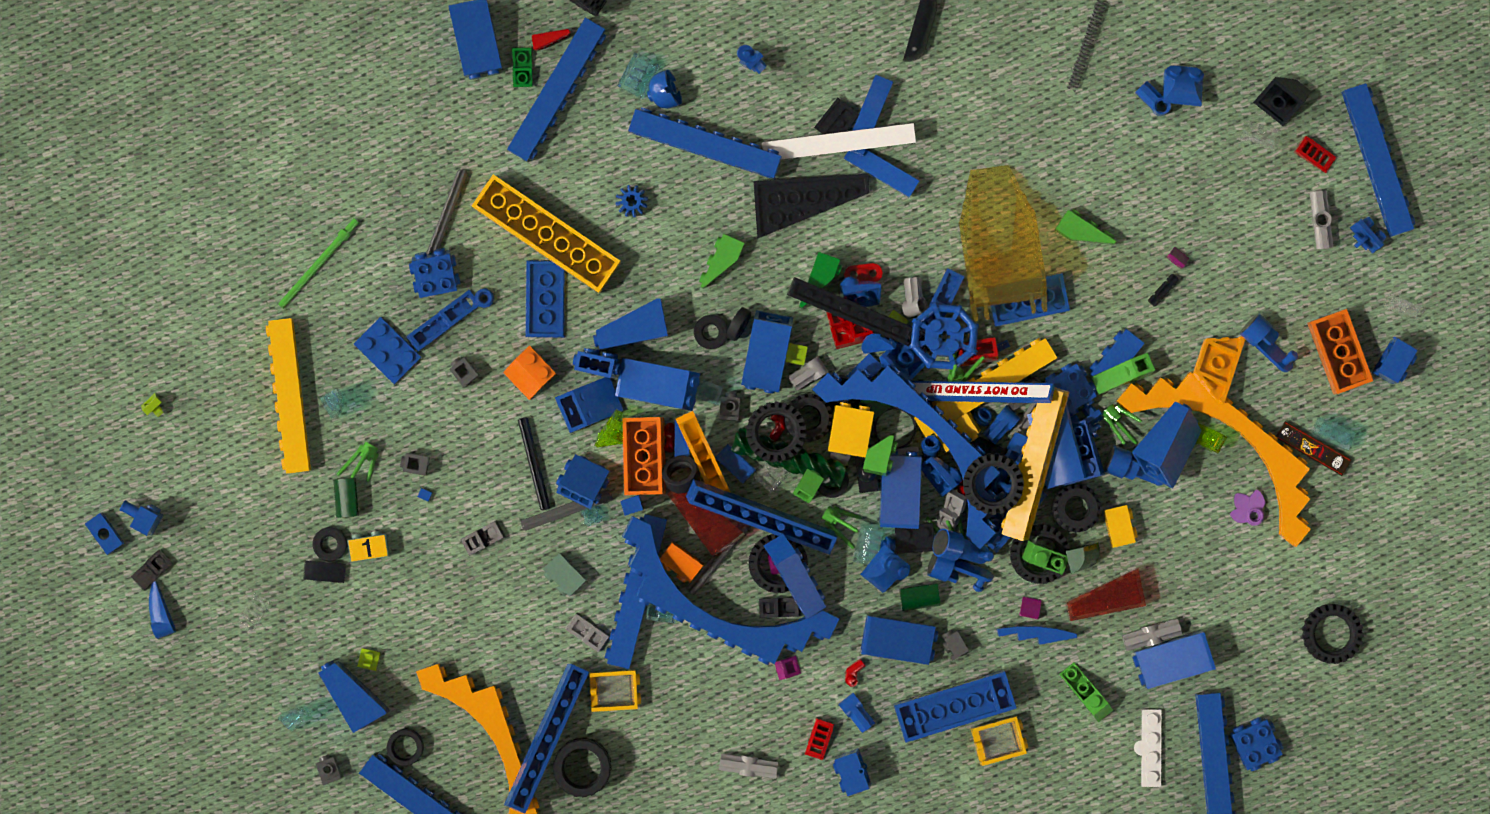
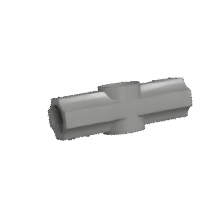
M1327 190L1310 192L1316 250L1333 248L1332 218L1329 214ZM1319 215L1325 217L1326 223L1324 225H1320L1317 222Z
M1173 619L1124 634L1122 639L1126 651H1131L1139 647H1148L1162 643L1163 640L1182 635L1178 619Z
M721 753L719 770L735 772L749 777L762 776L776 779L778 762L758 759V757L754 756L746 757L747 755L735 756Z

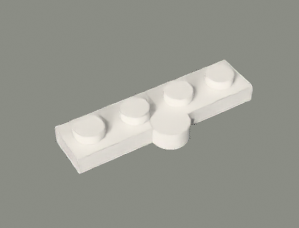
M1142 709L1141 740L1137 741L1134 745V751L1142 756V787H1161V709Z

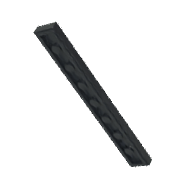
M793 278L787 292L788 296L909 346L911 344V326L801 279ZM920 330L919 341H925V332ZM927 346L922 347L925 353L928 350Z

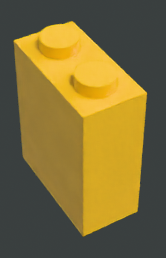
M840 402L839 406L835 405L827 451L866 458L874 412L870 411V407L859 406L858 409L851 408V404Z

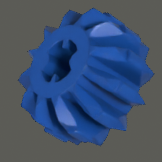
M627 185L628 192L621 188L620 191L624 195H616V198L622 200L616 202V206L623 205L619 212L622 213L626 209L625 216L628 217L630 211H632V215L635 218L636 210L643 214L640 206L647 208V204L642 203V201H647L648 197H640L645 191L641 190L637 193L639 188L637 185L634 187V191H631V186ZM630 196H634L635 201H637L636 205L629 206L627 198L631 199Z

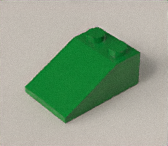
M818 252L808 283L824 289L834 279V276H839L842 265L839 264L840 259ZM801 301L799 308L803 309L807 303Z

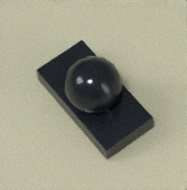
M855 456L859 493L878 491L877 475L864 472L865 457Z

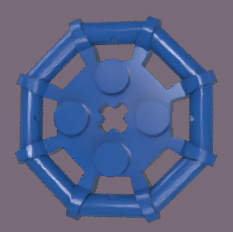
M934 302L916 319L913 318L911 322L913 326L911 344L909 345L910 350L917 354L928 369L952 370L954 364H957L958 368L978 352L976 347L978 329L980 328L979 324L974 322L960 304L956 306L936 304ZM939 312L954 314L952 318L940 317ZM934 314L936 319L931 321L928 326L923 323ZM959 316L968 325L967 327L962 328L960 323L956 321ZM920 329L925 330V341H919ZM943 332L950 336V339H946V342H942V338H939V335H942ZM970 333L969 345L963 344L964 334ZM927 346L933 354L930 358L922 350V347ZM963 349L966 351L956 360L954 359L953 355L958 350ZM937 356L949 357V362L935 360Z

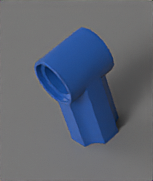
M1148 81L1135 92L1152 109L1155 115L1164 116L1170 111L1171 103H1164L1166 105L1164 112H1160L1157 109L1156 105L1158 102H1163V96Z
M1008 405L1003 408L995 417V421L983 433L994 444L1021 419Z
M854 693L838 704L862 733L875 724Z

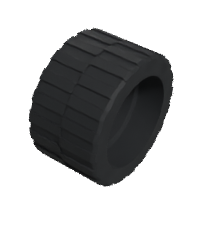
M587 737L568 741L560 748L553 763V773L559 787L567 794L582 798L595 795L598 791H601L607 784L612 770L611 757L607 749L595 739ZM575 750H590L600 761V774L594 782L588 785L573 783L565 773V761L569 754Z

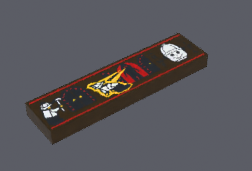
M1284 421L1276 435L1281 442L1340 476H1343L1351 462L1350 458Z

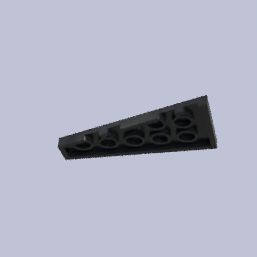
M868 174L753 181L757 239L869 194Z

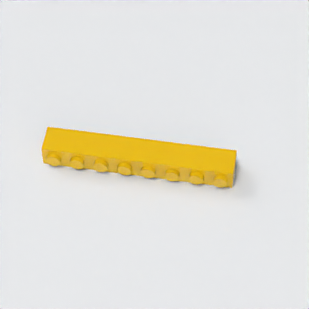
M292 318L268 321L269 325H266L267 337H270L271 344L268 345L269 356L273 358L270 369L271 374L275 375V382L272 385L273 393L277 394L278 400L275 402V411L279 413L280 420L277 421L278 432L282 434V440H279L280 451H284V459L281 460L282 469L286 470V474L311 471L294 320Z
M1039 337L1030 343V348L1026 350L1024 348L1019 349L1013 353L1015 357L1008 360L1006 357L997 363L998 367L994 370L988 368L981 372L982 377L975 380L973 377L966 382L1017 383L1057 359V356L1046 338L1041 340ZM934 401L932 405L933 407L937 405L944 412L943 416L947 420L952 419L954 421L984 402ZM917 417L914 418L925 438L935 433Z
M1055 388L1052 402L1037 403V406L1032 411L1033 421L1027 430V443L1022 448V461L1018 464L1024 480L1023 492L1018 503L1007 512L1006 518L1002 521L1003 535L1021 541L1029 540L1069 396L1068 391Z

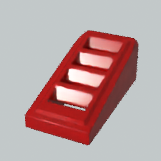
M564 29L532 35L534 51L542 50L571 35L570 30Z
M1308 136L1303 137L1294 151L1295 154L1324 173L1328 171L1336 159L1333 154ZM1308 143L1310 147L1308 148L1306 153H1304L1303 149ZM1313 148L1317 149L1312 157L1308 156ZM1319 152L1323 153L1318 162L1315 161ZM1327 156L1329 159L1323 167L1321 163Z
M819 718L815 719L805 755L823 760L835 725L834 723ZM818 725L829 728L828 732L817 729ZM815 733L826 735V738L817 737ZM813 739L823 742L824 745L820 746L812 743ZM814 747L822 750L821 754L811 751L810 748Z

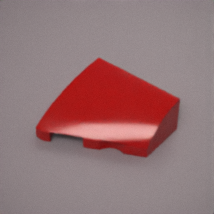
M826 312L836 349L861 344L867 335L873 334V331L838 316H832L831 313Z

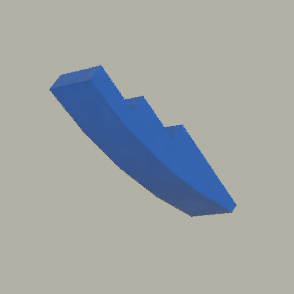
M875 75L852 131L876 127L893 81ZM866 149L852 150V152L863 156Z
M947 268L928 308L934 302L936 304L951 305L965 276ZM939 312L940 317H945L947 312ZM934 314L923 323L928 326L931 321L936 319Z
M1042 626L996 628L997 636L999 637L1017 633L1019 641L1037 637L1039 645L1077 638L1076 633Z

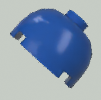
M667 69L655 74L650 80L649 91H647L649 100L651 102L654 101L658 107L665 109L674 108L682 104L680 90L677 92L673 82L676 79L670 70Z

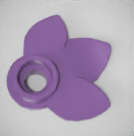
M1255 490L1250 497L1241 493L1235 494L1234 504L1236 509L1230 513L1232 519L1238 523L1247 522L1253 526L1261 524L1264 520L1262 509L1265 505L1261 492ZM1253 512L1257 513L1258 515L1257 519L1255 520L1251 518V514Z

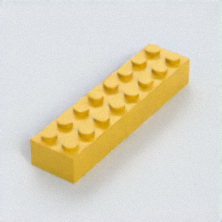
M494 174L472 204L475 210L599 294L621 263L619 259Z

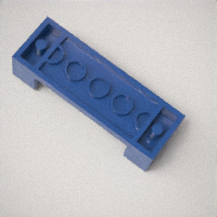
M1004 670L987 674L984 678L916 699L910 698L893 703L906 743L1017 709Z

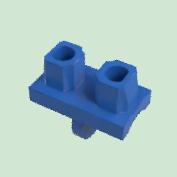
M741 45L738 48L737 56L741 60L739 63L743 67L752 69L758 74L767 67L761 60L763 55L759 51L752 49L749 45Z
M1366 217L1354 223L1350 229L1355 233L1353 237L1357 240L1354 246L1358 248L1361 245L1365 250L1369 249L1373 254L1384 245L1383 242L1387 236L1380 230L1374 234L1370 229L1374 225V221L1370 217Z
M1089 405L1082 410L1086 416L1083 420L1087 421L1092 436L1096 438L1098 437L1096 431L1101 428L1099 422L1103 420L1099 409L1096 410L1092 405ZM1077 415L1070 417L1072 423L1080 421Z

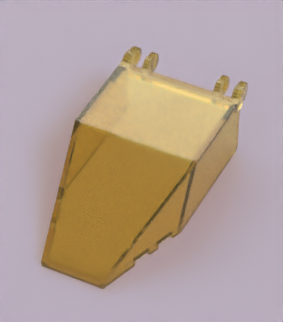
M1009 165L970 170L959 220V229L973 320L978 321L979 318L976 307H984V317L988 320L990 319L988 306L1030 300L1031 313H1036L1035 299H1041L1042 310L1047 312L1046 274L1036 213L1033 207L1030 206Z

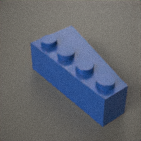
M784 534L765 544V550L772 558V562L781 574L780 576L805 618L808 619L826 608L823 602L826 598L820 589H816L818 584L813 575L809 577L808 573L811 571L806 562H801L800 559L803 556L799 549H794Z

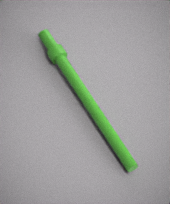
M355 218L337 233L336 239L278 303L281 308L284 309L341 243L348 240L351 236L350 233L359 224Z

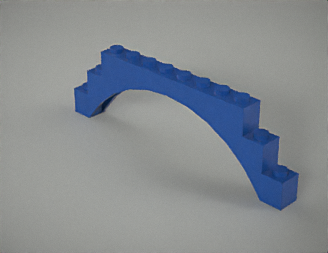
M888 365L874 381L870 379L872 375L866 369L861 370L858 368L844 384L841 383L842 378L837 373L829 371L812 389L825 402L848 399L872 400L898 407L917 417L930 427L949 448L959 466L963 480L970 464L978 457L986 454L979 445L975 447L971 443L972 439L965 432L961 434L956 429L958 425L952 419L947 420L943 416L944 412L937 405L933 407L929 403L930 399L923 392L919 394L914 389L916 385L910 379L905 380L901 376L902 372L895 365L892 367ZM998 466L986 467L976 477V490L985 500L998 501L996 499L998 495L992 489H986L1000 474ZM967 499L968 521L966 537L981 549L996 533L994 529L996 525L990 519L985 520L984 517L987 514L976 510Z
M632 516L622 535L625 538V543L633 547L636 544L639 545L629 564V567L632 568L631 572L639 576L645 574L636 593V596L639 597V602L647 606L651 603L656 606L655 610L666 614L668 611L674 614L673 619L681 623L686 620L691 623L690 627L698 631L702 628L708 631V636L716 640L720 637L725 640L724 644L732 648L736 645L742 648V653L750 657L752 654L759 656L758 660L764 664L769 665L770 662L775 664L784 644H787L785 648L796 653L797 650L802 652L812 631L814 632L813 636L820 640H823L824 637L830 639L839 621V618L823 610L808 619L804 616L795 621L771 626L736 624L712 616L689 601L669 578L656 552L650 524Z

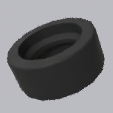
M685 455L671 458L662 469V476L667 488L675 493L688 492L693 479L700 481V471L695 460ZM680 468H690L692 470L690 476L685 480L673 481L670 478Z
M400 729L389 738L386 747L387 754L397 765H412L423 754V739L414 730ZM401 736H409L416 742V752L410 758L404 759L395 753L394 744Z

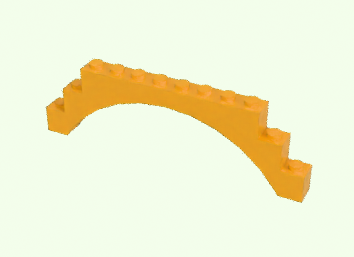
M1188 372L1176 388H1173L1174 383L1166 377L1164 379L1158 378L1146 394L1143 393L1145 389L1137 383L1135 385L1130 383L1115 402L1130 413L1153 408H1170L1176 401L1181 405H1188L1192 411L1201 412L1216 418L1237 431L1256 450L1266 465L1273 481L1279 505V535L1292 546H1298L1311 530L1307 526L1309 523L1301 516L1299 518L1296 517L1310 500L1306 490L1300 486L1296 488L1297 484L1310 470L1306 466L1308 463L1300 456L1296 458L1291 454L1293 452L1292 449L1285 444L1281 446L1276 442L1278 438L1270 432L1268 434L1265 433L1260 423L1256 420L1253 422L1247 418L1248 414L1241 408L1237 410L1233 407V402L1228 397H1226L1223 405L1219 404L1192 375V372Z
M440 663L416 671L422 690L447 698L466 710L483 726L495 743L502 758L510 792L523 761L519 757V754L522 753L518 742L515 743L513 736L516 735L513 725H509L507 717H509L507 707H503L500 700L503 699L501 689L493 685L473 692L475 684L473 678L468 677V674L445 681L447 673L445 667H441ZM537 797L532 798L525 814H539L537 809L540 808ZM509 808V814H523Z

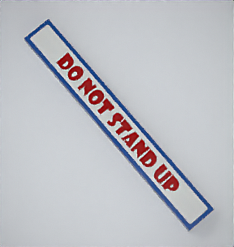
M912 381L916 385L914 389L919 394L921 392L926 394L930 399L929 401L1051 403L1055 389L1053 383Z

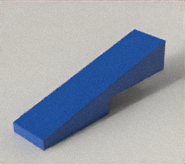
M865 150L863 156L848 151L844 157L851 164L882 181L907 198L911 196L919 183V180L868 150Z
M470 290L466 291L440 310L435 316L408 334L406 338L415 350L420 352L479 307L475 302V296ZM465 298H470L472 300V307Z

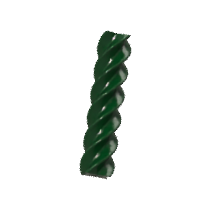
M739 428L736 432L731 451L738 455H748L755 461H765L758 457L750 448L746 436L747 429ZM759 434L760 441L767 448L779 450L788 446L784 441H772L768 436ZM803 448L797 453L798 455L792 457L791 460L782 461V463H772L766 460V463L770 466L784 468L792 474L804 475L807 469L810 471L814 470L824 478L822 483L829 487L838 486L840 488L848 466H844L838 460H826L819 453L808 454Z

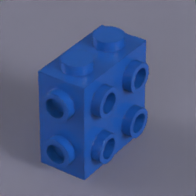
M445 248L434 250V253L426 254V252H420L415 254V257H412L409 269L411 275L414 274L416 281L413 282L414 292L419 294V298L457 291L460 278L459 274L454 272L456 259L455 255H451L450 250L445 251Z
M584 348V351H578L574 355V370L608 378H619L622 359L618 358V354L609 352L599 354L600 350Z
M1069 363L1061 368L1063 372L1055 375L1053 373L1046 377L1045 383H1053L1055 388L1069 392L1066 404L1071 417L1078 413L1077 408L1084 405L1086 408L1094 403L1093 398L1097 396L1095 394L1097 391L1092 381L1088 382L1085 378L1087 373L1083 366H1078L1077 364L1072 366Z
M575 454L572 460L568 459L564 470H566L565 474H560L556 485H558L556 493L591 509L594 503H599L602 496L600 493L602 488H607L610 482L608 478L610 471L602 465L589 461L584 456Z
M1261 717L1251 720V724L1246 727L1242 724L1233 728L1234 732L1230 733L1246 770H1258L1262 767L1261 764L1265 762L1269 764L1279 760V756L1283 755L1281 752L1283 749L1282 743L1273 734L1276 730L1272 721L1268 722L1267 719H1262Z

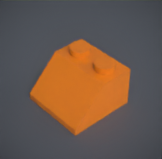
M530 345L503 372L529 400L557 375Z
M674 541L671 542L660 557L663 568L667 571L672 569L677 573L676 577L683 583L686 581L690 583L704 564Z

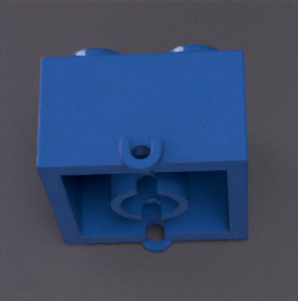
M1393 337L1372 373L1390 384H1397L1399 381L1403 382L1408 374L1406 369L1409 365L1412 366L1417 359L1415 354L1418 350Z
M859 748L837 755L833 767L836 775L840 774L841 781L839 784L842 792H846L847 796L870 789L872 783L867 772V764L864 763Z

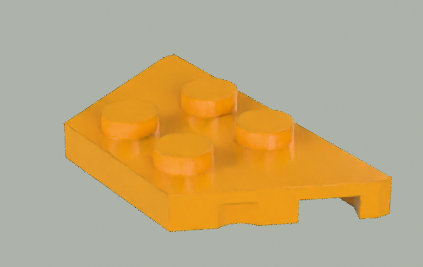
M1243 337L1206 338L1203 341L1192 374L1221 405L1225 403L1245 342Z

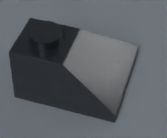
M1275 77L1253 103L1280 125L1284 126L1302 106L1312 91L1296 79Z

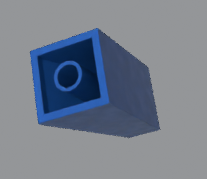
M472 0L449 5L464 76L474 80L481 78L480 74L488 73V76L500 74L499 70H503L488 0Z
M657 298L597 329L596 335H593L595 347H599L600 350H607L667 338L668 332L661 298Z
M756 310L741 383L745 388L755 390L756 388L764 389V392L771 394L779 392L793 317Z
M622 358L615 396L693 411L696 403L697 387L700 382V373Z
M1176 401L1132 451L1144 474L1172 489L1202 431L1198 425V420L1191 413L1192 409L1188 405H1181Z
M896 450V453L891 455V460L893 461L892 471L888 472L887 476L881 475L880 527L919 529L922 457L920 454L917 455V451H906V454H898Z
M866 615L860 653L929 665V662L934 660L935 650L932 649L933 642H937L938 631L935 630V626Z
M1200 630L1134 651L1135 656L1132 657L1135 667H1139L1141 672L1138 675L1141 686L1145 685L1147 689L1216 669L1205 633Z
M332 660L321 666L322 671L318 672L353 733L390 711L340 661L334 663Z

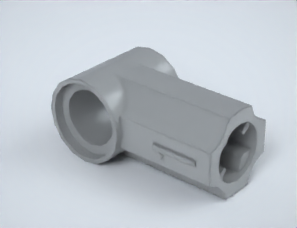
M906 278L904 280L906 301L902 304V310L906 317H913L927 310L928 304L922 296L921 278Z
M817 356L788 378L798 391L829 371L820 357Z

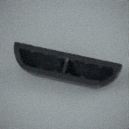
M920 0L904 54V62L915 61L924 54L937 12V0Z

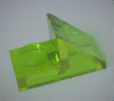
M617 409L614 411L597 435L594 446L598 448L623 444V432L619 430L623 423L621 420L623 412Z
M1198 423L1202 431L1196 444L1210 452L1213 451L1219 454L1227 437Z

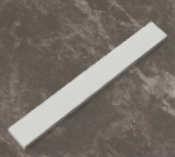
M914 123L767 141L762 142V149L764 151H768V149L776 150L782 159L916 143Z

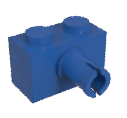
M127 500L122 503L119 510L133 517L134 519L130 527L146 536L154 534L164 516L160 513L161 509L152 504L139 508Z

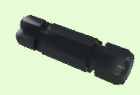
M1171 274L1167 281H1164L1154 292L1155 295L1148 299V302L1154 307L1161 302L1160 299H1163L1173 288L1172 286L1179 282L1178 277Z

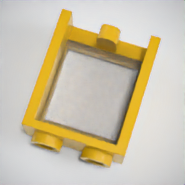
M636 670L589 672L592 712L638 709V704H641V693H637L636 685H640V674H636Z
M1015 715L970 727L979 762L982 766L1027 754L1028 743L1026 737L1023 738L1021 734L1023 724L1021 719H1017Z

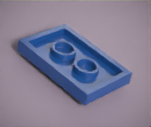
M382 317L354 343L393 384H396L422 358Z

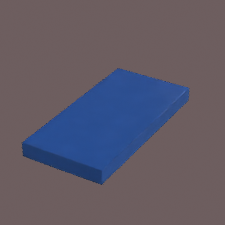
M526 261V337L564 338L565 270L552 261Z

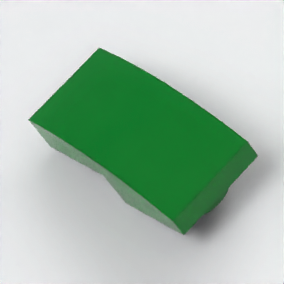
M512 47L513 87H533L532 47Z

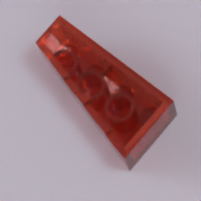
M670 491L668 493L670 499L713 557L718 556L745 536L741 530L724 516L690 504L686 498L688 492L675 493Z
M1134 568L1065 601L1068 620L1075 621L1146 606L1139 569Z

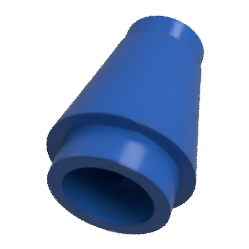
M927 436L921 443L925 460H928L930 457H936L938 454L940 441L935 436Z

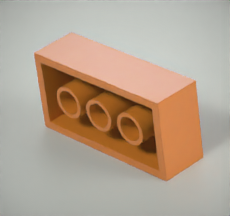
M1347 309L1307 323L1333 395L1373 381ZM1338 348L1342 350V354L1340 356H1338L1336 353V350Z
M664 417L622 418L624 495L666 494V483L662 476V469L665 465ZM645 452H647L648 454L647 460L643 459V454Z

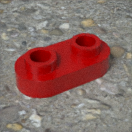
M875 263L851 265L845 270L844 278L850 277V273L855 271L857 273V278L855 279L859 281L878 282L882 277L883 271ZM875 270L876 276L871 277L869 271Z

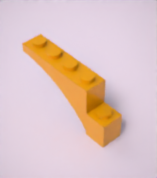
M691 411L676 418L704 482L730 492L694 412Z

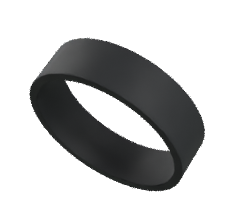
M892 407V408H888L886 411L894 410V409H896V410H901V409L898 408V407ZM907 413V414L910 416V418H911L912 421H913L914 432H913V435H912L911 439L909 440V442H907V443H906L905 445H903V446L897 447V449H901V448L906 447L907 445H909V444L912 442V440H913L914 437H915V434H916V422H915L913 416H912L911 414H909V413ZM880 416L876 418L874 423V434L878 442L881 440L877 435L876 425Z

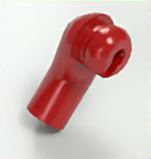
M771 415L770 417L775 422V427L769 437L774 441L778 440L785 430V419L782 415Z
M670 422L664 426L666 438L664 449L667 452H673L675 447V425Z
M861 659L846 669L845 681L850 687H855L858 684V671L865 667Z

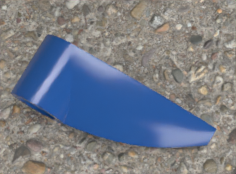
M155 581L151 585L149 594V612L152 631L156 639H160L175 633L176 628L159 585Z

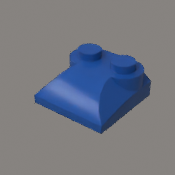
M1176 65L1165 69L1163 76V103L1201 107L1203 71L1195 67Z
M847 277L840 284L839 294L841 297L864 307L880 305L881 284Z
M895 341L897 344L896 348L886 350L879 357L880 363L884 369L888 365L891 367L895 365L902 372L901 376L905 380H912L925 364L913 350H910L909 346Z
M930 457L921 465V471L941 497L962 482L960 471L957 468L949 467L937 457Z
M883 545L860 575L884 593L896 580H903L909 575L910 565L887 546Z

